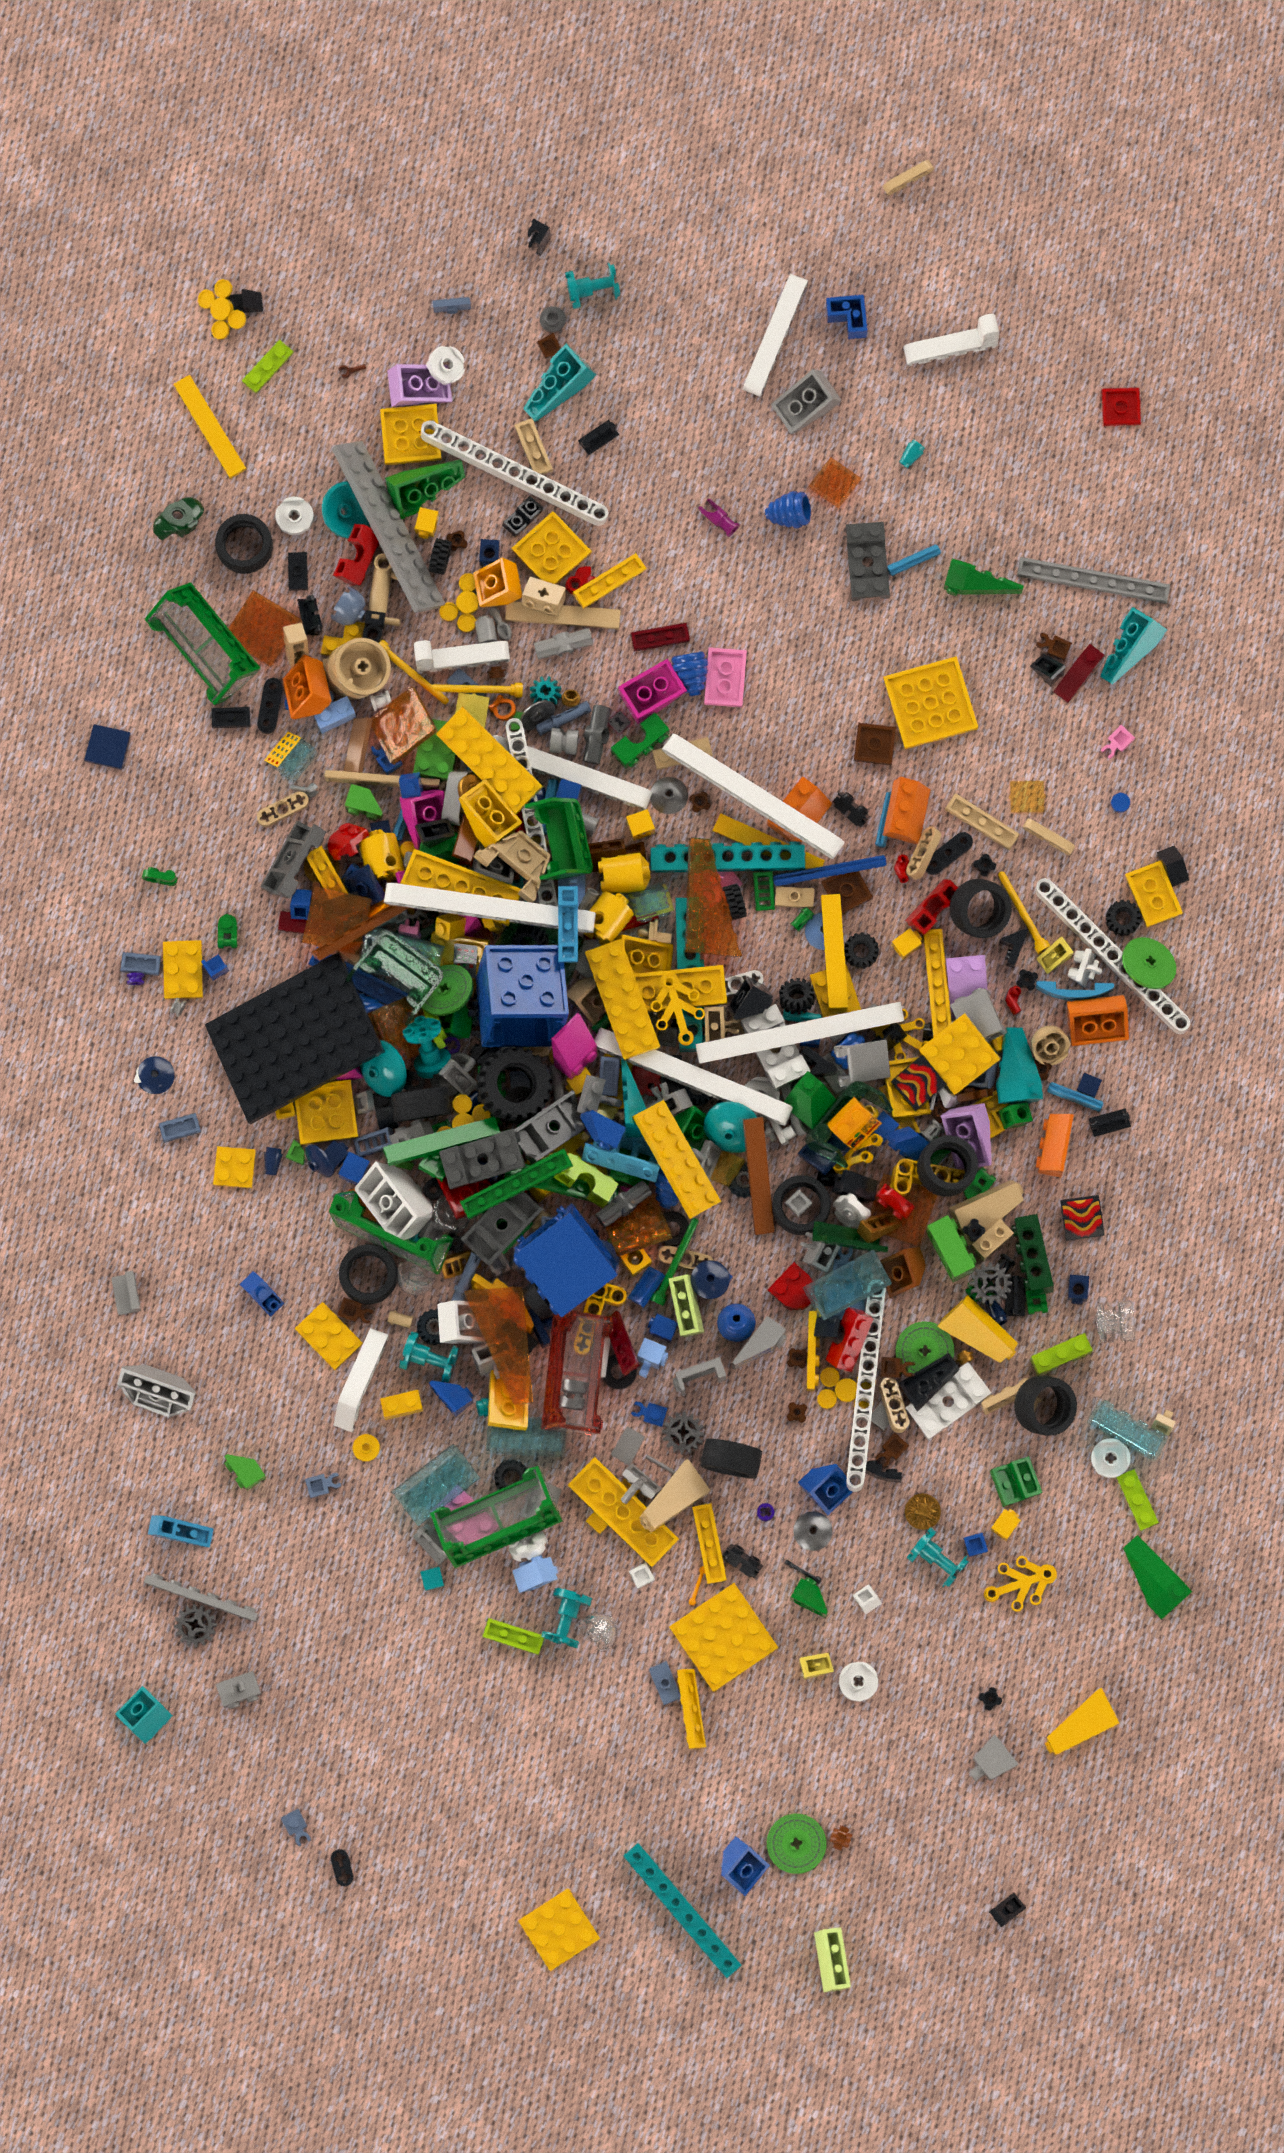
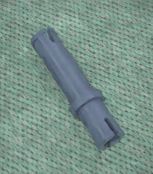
M584 701L556 716H550L546 721L536 724L535 728L538 734L542 736L552 731V728H560V726L592 712L589 703Z
M471 1252L458 1285L454 1287L455 1292L451 1301H463L466 1294L468 1295L469 1293L468 1289L471 1280L481 1261V1258L474 1252Z

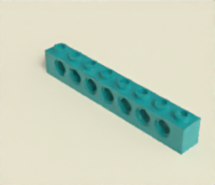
M797 841L789 842V845H782V842H770V845L753 842L751 846H743V843H732V846H724V843H713L712 846L706 847L702 843L693 844V847H686V844H674V847H666V844H656L655 848H651L652 873L805 870V845H801V842ZM788 851L791 853V858L789 860H782L780 858L781 853ZM727 852L733 854V859L729 862L723 860V855ZM745 852H750L753 855L750 861L742 859V855ZM770 852L772 854L771 859L764 861L761 858L762 853ZM706 853L714 855V859L711 862H706L703 859ZM674 854L676 856L675 861L672 863L666 862V855ZM686 854H694L695 859L692 862H686L684 860Z
M699 897L676 898L677 969L704 967V959H700V952H704V940L700 941V933H703V922H699V914H703V903H699ZM691 914L695 917V920L687 922L684 917ZM692 933L695 935V939L687 941L685 935ZM688 952H693L696 957L693 960H688L685 955ZM682 1009L687 1029L694 1027L698 1030V1033L694 1035V1040L690 1045L685 1046L679 1042V1051L697 1052L695 1044L705 1042V1035H702V1028H705V1016L699 1020L688 1016L687 1011ZM697 1010L696 1016L702 1017V1011ZM684 1034L682 1036L683 1041H689L690 1036Z
M639 1843L623 1855L625 1860L726 1979L742 1966Z

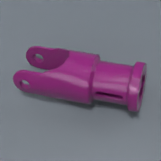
M707 499V502L716 509V512H708L701 506L698 507L699 511L716 527L719 526L726 532V536L731 537L737 531L740 524L732 521L722 508L711 499Z

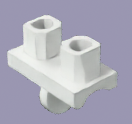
M1088 948L1085 951L1076 950L1074 961L1081 964L1079 969L1071 967L1068 977L1076 981L1080 986L1086 987L1088 978L1093 980L1095 974L1100 975L1102 973V969L1098 968L1099 961L1095 960L1096 954L1092 953V950Z
M770 1121L773 1126L772 1128L769 1122L764 1124L766 1129L765 1137L769 1136L771 1142L777 1140L774 1133H776L780 1143L783 1145L789 1144V1140L797 1135L792 1125L782 1129L781 1125Z

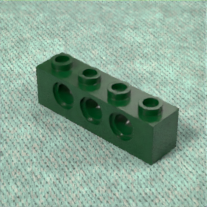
M1038 1214L1014 1218V1225H1011V1229L1014 1233L1013 1237L1017 1236L1018 1240L1015 1246L1017 1255L1021 1254L1022 1261H1019L1021 1273L1025 1272L1026 1279H1024L1025 1290L1029 1291L1030 1297L1053 1293L1054 1284ZM1031 1235L1033 1239L1025 1240L1023 1236ZM1035 1253L1037 1257L1032 1259L1027 1254ZM1033 1271H1039L1041 1275L1035 1277L1031 1273Z

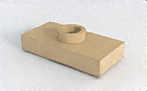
M776 886L775 906L813 908L814 888Z

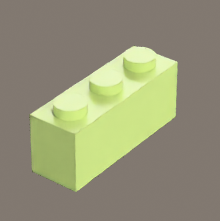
M686 1274L669 1278L680 1336L689 1337L704 1333L697 1295L691 1285V1275Z
M841 1927L815 1932L814 1936L824 1993L850 1988Z

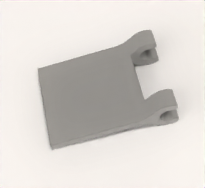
M886 1040L848 1046H834V1054H836L837 1058L847 1055L849 1075L842 1074L837 1076L840 1087L891 1077Z

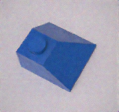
M593 1110L581 1113L580 1118L592 1139L599 1144L598 1146L606 1151L616 1149L626 1127Z
M433 1380L429 1382L430 1388L455 1417L473 1403L472 1397L474 1395L467 1387L463 1389L461 1385Z
M837 1464L811 1469L798 1481L802 1489L827 1515L833 1512L853 1493V1491L847 1488V1476Z
M735 1836L723 1851L721 1875L740 1893L746 1896L770 1865L751 1847Z

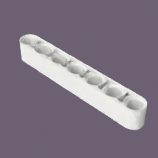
M790 274L743 387L744 391L759 397L762 396V389L767 384L769 373L772 371L776 362V356L782 348L784 337L786 338L789 331L790 322L794 319L797 305L801 302L804 288L808 285V280Z

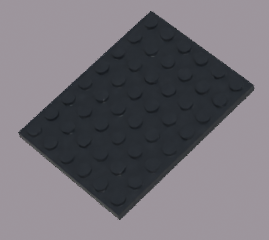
M339 952L205 1024L246 1120L250 1125L385 1052L344 959Z

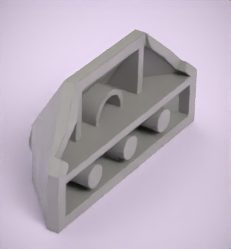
M148 1365L122 1366L117 1382L118 1387L122 1389L133 1405L167 1417L190 1411L196 1391L184 1378Z

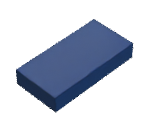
M648 1266L628 1296V1299L644 1308L665 1275Z

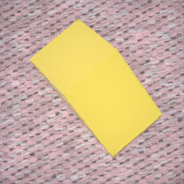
M1060 937L1036 959L1046 973L1049 974L1072 958L1073 951L1063 937Z
M829 1653L799 1659L804 1680L834 1672Z

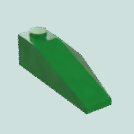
M460 459L403 471L386 477L385 482L392 502L400 513V518L404 519L419 513L421 505L429 499L431 502L437 499L435 495L442 489L448 491L463 480L465 473L462 460Z
M951 559L944 584V590H947L946 592L950 595L1022 594L1024 586L1004 577L997 579L992 572L987 570L979 572L975 570L976 566Z
M1138 1535L1123 1547L1148 1606L1161 1620L1192 1593L1180 1577Z

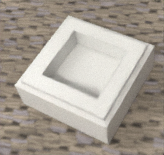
M647 1563L629 1571L637 1589L655 1581Z

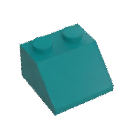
M144 1686L115 1713L144 1744L152 1739L173 1717Z

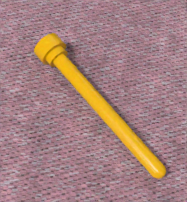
M382 639L379 642L394 664L441 703L448 704L449 699L441 692H433L431 690L432 684L394 654L385 640Z
M514 682L510 686L433 684L431 690L433 692L510 694L514 698H522L523 684L520 682Z
M999 872L998 877L1035 941L1034 949L1038 955L1043 953L1042 950H1047L1051 945L1048 940L1040 936L1005 872Z

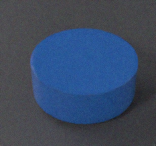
M1125 793L1115 794L1111 800L1112 809L1119 813L1128 810L1130 806L1128 795Z

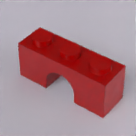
M354 524L348 542L355 546L356 556L353 560L340 558L333 576L349 585L360 586L365 579L368 566L372 563V556L375 549L379 546V542L370 527L364 524Z
M943 879L907 917L905 922L914 931L925 935L937 922L936 917L945 908L950 907L951 898L958 887L951 880Z
M847 1306L840 1323L845 1329L844 1338L840 1344L832 1342L825 1360L838 1369L852 1372L874 1318L863 1310Z

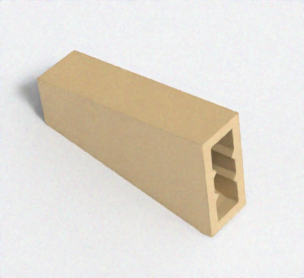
M1010 1180L949 1208L952 1218L958 1226V1233L964 1237L968 1246L974 1242L970 1241L969 1236L963 1233V1227L967 1226L971 1219L975 1218L985 1228V1232L989 1230L996 1222L1024 1200L1022 1197L1024 1192L1021 1185Z
M686 1459L641 1514V1524L650 1533L705 1497L711 1491L689 1459Z

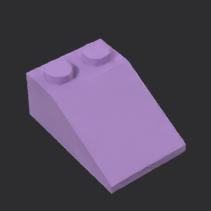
M396 364L387 371L392 407L452 402L450 384L443 385L435 380L426 365Z
M985 955L946 958L950 1005L955 1003L957 998L967 997L978 988L987 989ZM950 1006L951 1019H956L953 1010Z
M985 1103L951 1108L941 1115L946 1136L952 1135L966 1140L977 1154L978 1167L990 1166L992 1164L990 1121ZM951 1152L955 1168L963 1170L962 1160L954 1152Z

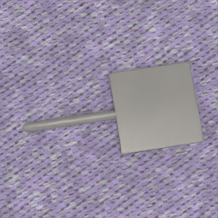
M627 1426L610 1455L629 1466L635 1464L648 1438ZM646 1455V1459L662 1467L672 1474L676 1472L668 1466L657 1461L656 1459L650 1457L649 1455Z

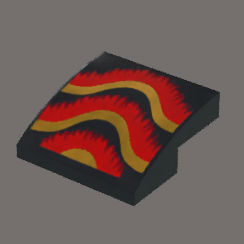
M922 1055L891 1081V1084L915 1112L947 1085Z
M1099 1195L1060 1200L1066 1241L1105 1236Z

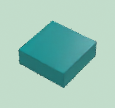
M440 1567L421 1571L425 1591L444 1586Z

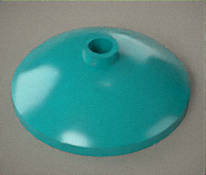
M348 481L337 483L326 492L322 501V516L327 527L335 535L348 539L354 524H364L371 527ZM341 509L345 511L344 515L341 513Z
M380 1040L385 1052L360 1065V1070L365 1082L374 1092L390 1097L392 1094L401 1092L404 1088L407 1077L406 1067L396 1048L388 1042Z
M722 1102L714 1105L707 1112L704 1119V1131L707 1138L721 1150L729 1153L746 1152L743 1119L757 1118V1116L743 1104Z

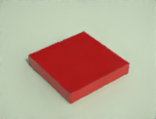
M1140 387L1102 388L1103 426L1141 425Z

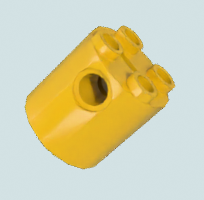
M382 829L369 832L368 838L363 839L359 843L364 866L369 864L379 883L383 880H386L387 883L397 881L395 873L404 871L405 868L396 834L384 833Z
M640 853L618 855L612 858L601 857L602 861L598 862L599 873L604 875V880L601 881L602 892L606 891L613 894L645 891L651 878L649 863Z
M604 891L589 909V911L596 913L593 933L584 934L590 939L596 938L601 946L613 942L634 916L633 911L627 905L629 900L620 893L613 895Z

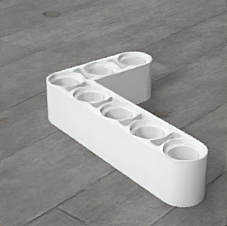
M995 314L981 316L978 319L976 329L906 344L903 349L907 365L912 366L914 363L923 364L930 362L932 359L941 360L949 358L948 356L964 355L969 351H982L987 347L995 348L998 345L999 329Z
M423 640L414 643L415 660L419 674H423L425 671H430L431 673L448 668L449 670L461 669L464 666L470 668L480 666L479 664L494 665L505 661V663L510 662L507 641L432 650L430 641Z
M370 1328L339 1397L334 1426L353 1432V1426L358 1419L362 1398L385 1349L384 1345L386 1340L388 1341V1334Z

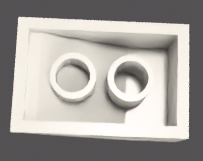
M457 1300L438 1304L440 1343L476 1344L489 1343L497 1339L495 1304Z

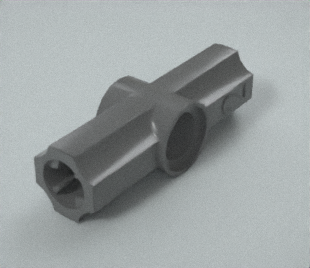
M602 705L593 706L590 725L586 727L584 732L586 746L583 761L586 763L600 764L603 745L609 739V730L607 728L611 710L609 707Z
M642 1180L627 1192L624 1191L612 1199L610 1204L597 1212L595 1216L600 1224L606 1228L620 1217H625L634 1211L638 1204L652 1195V1192Z

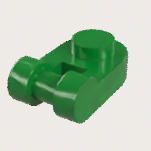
M153 867L143 870L142 879L145 881L167 886H175L177 884V877L172 870L160 872L157 868Z
M223 915L218 920V949H224V947L228 946L238 948L237 921L232 915ZM224 934H231V939H224Z
M979 1167L974 1181L963 1191L965 1198L970 1199L986 1192L995 1182L996 1178L992 1174L989 1175L984 1167ZM980 1178L985 1181L983 1185L978 1182Z
M1025 1290L1028 1315L1041 1311L1042 1313H1048L1046 1294L1030 1297L1029 1291ZM1033 1299H1040L1041 1304H1033Z

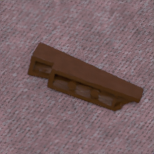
M624 838L588 844L593 865L592 872H599L598 862L602 861L601 857L612 858L618 855L640 853L647 861L644 842L625 846Z

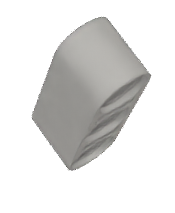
M451 771L449 773L441 819L448 818L452 826L461 825L464 810L458 800V783L462 777L471 774L470 772Z

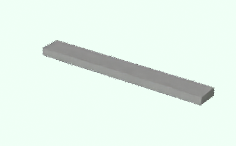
M1020 557L1017 572L1018 577L1167 604L1170 584Z

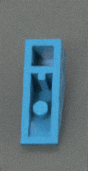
M152 1515L148 1535L210 1548L214 1528L162 1515Z

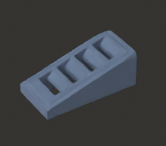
M387 1127L353 1139L357 1155L363 1157L382 1152L384 1146L392 1145L389 1136L394 1134L393 1129ZM384 1135L387 1136L388 1143H386ZM376 1137H380V1146H378ZM368 1139H372L374 1148L371 1149ZM359 1142H365L366 1151L361 1152Z

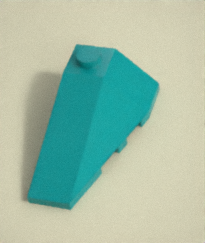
M565 344L552 357L550 367L541 377V383L538 388L534 389L523 408L534 422L581 391L597 375L568 344Z
M1134 607L1131 608L1120 626V629L1123 630L1120 640L1115 639L1113 643L1116 649L1115 653L1108 656L1100 675L1101 678L1112 685L1154 649L1167 632L1165 627Z
M1006 1027L1007 1033L1004 1034L1002 1043L1003 1057L999 1063V1068H1001L1000 1076L996 1082L998 1104H1021L1027 1102L1030 1104L1042 1100L1041 1078L1024 1030L1018 1027Z
M621 1059L624 1122L626 1127L625 1138L643 1137L632 1117L647 1108L626 1060Z

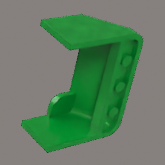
M550 797L525 804V808L535 809L534 815L536 820L546 825L553 861L547 864L546 875L539 876L540 880H559L592 873L593 865L581 806L578 800L574 798Z

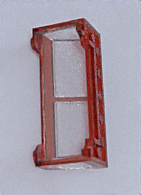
M571 1310L561 1318L559 1314L555 1315L553 1313L541 1430L586 1435L600 1434L603 1428V1420L600 1415H597L604 1341L613 1331L612 1317ZM563 1379L588 1383L587 1393L583 1395L585 1399L584 1411L559 1407L560 1396L564 1394L561 1390Z

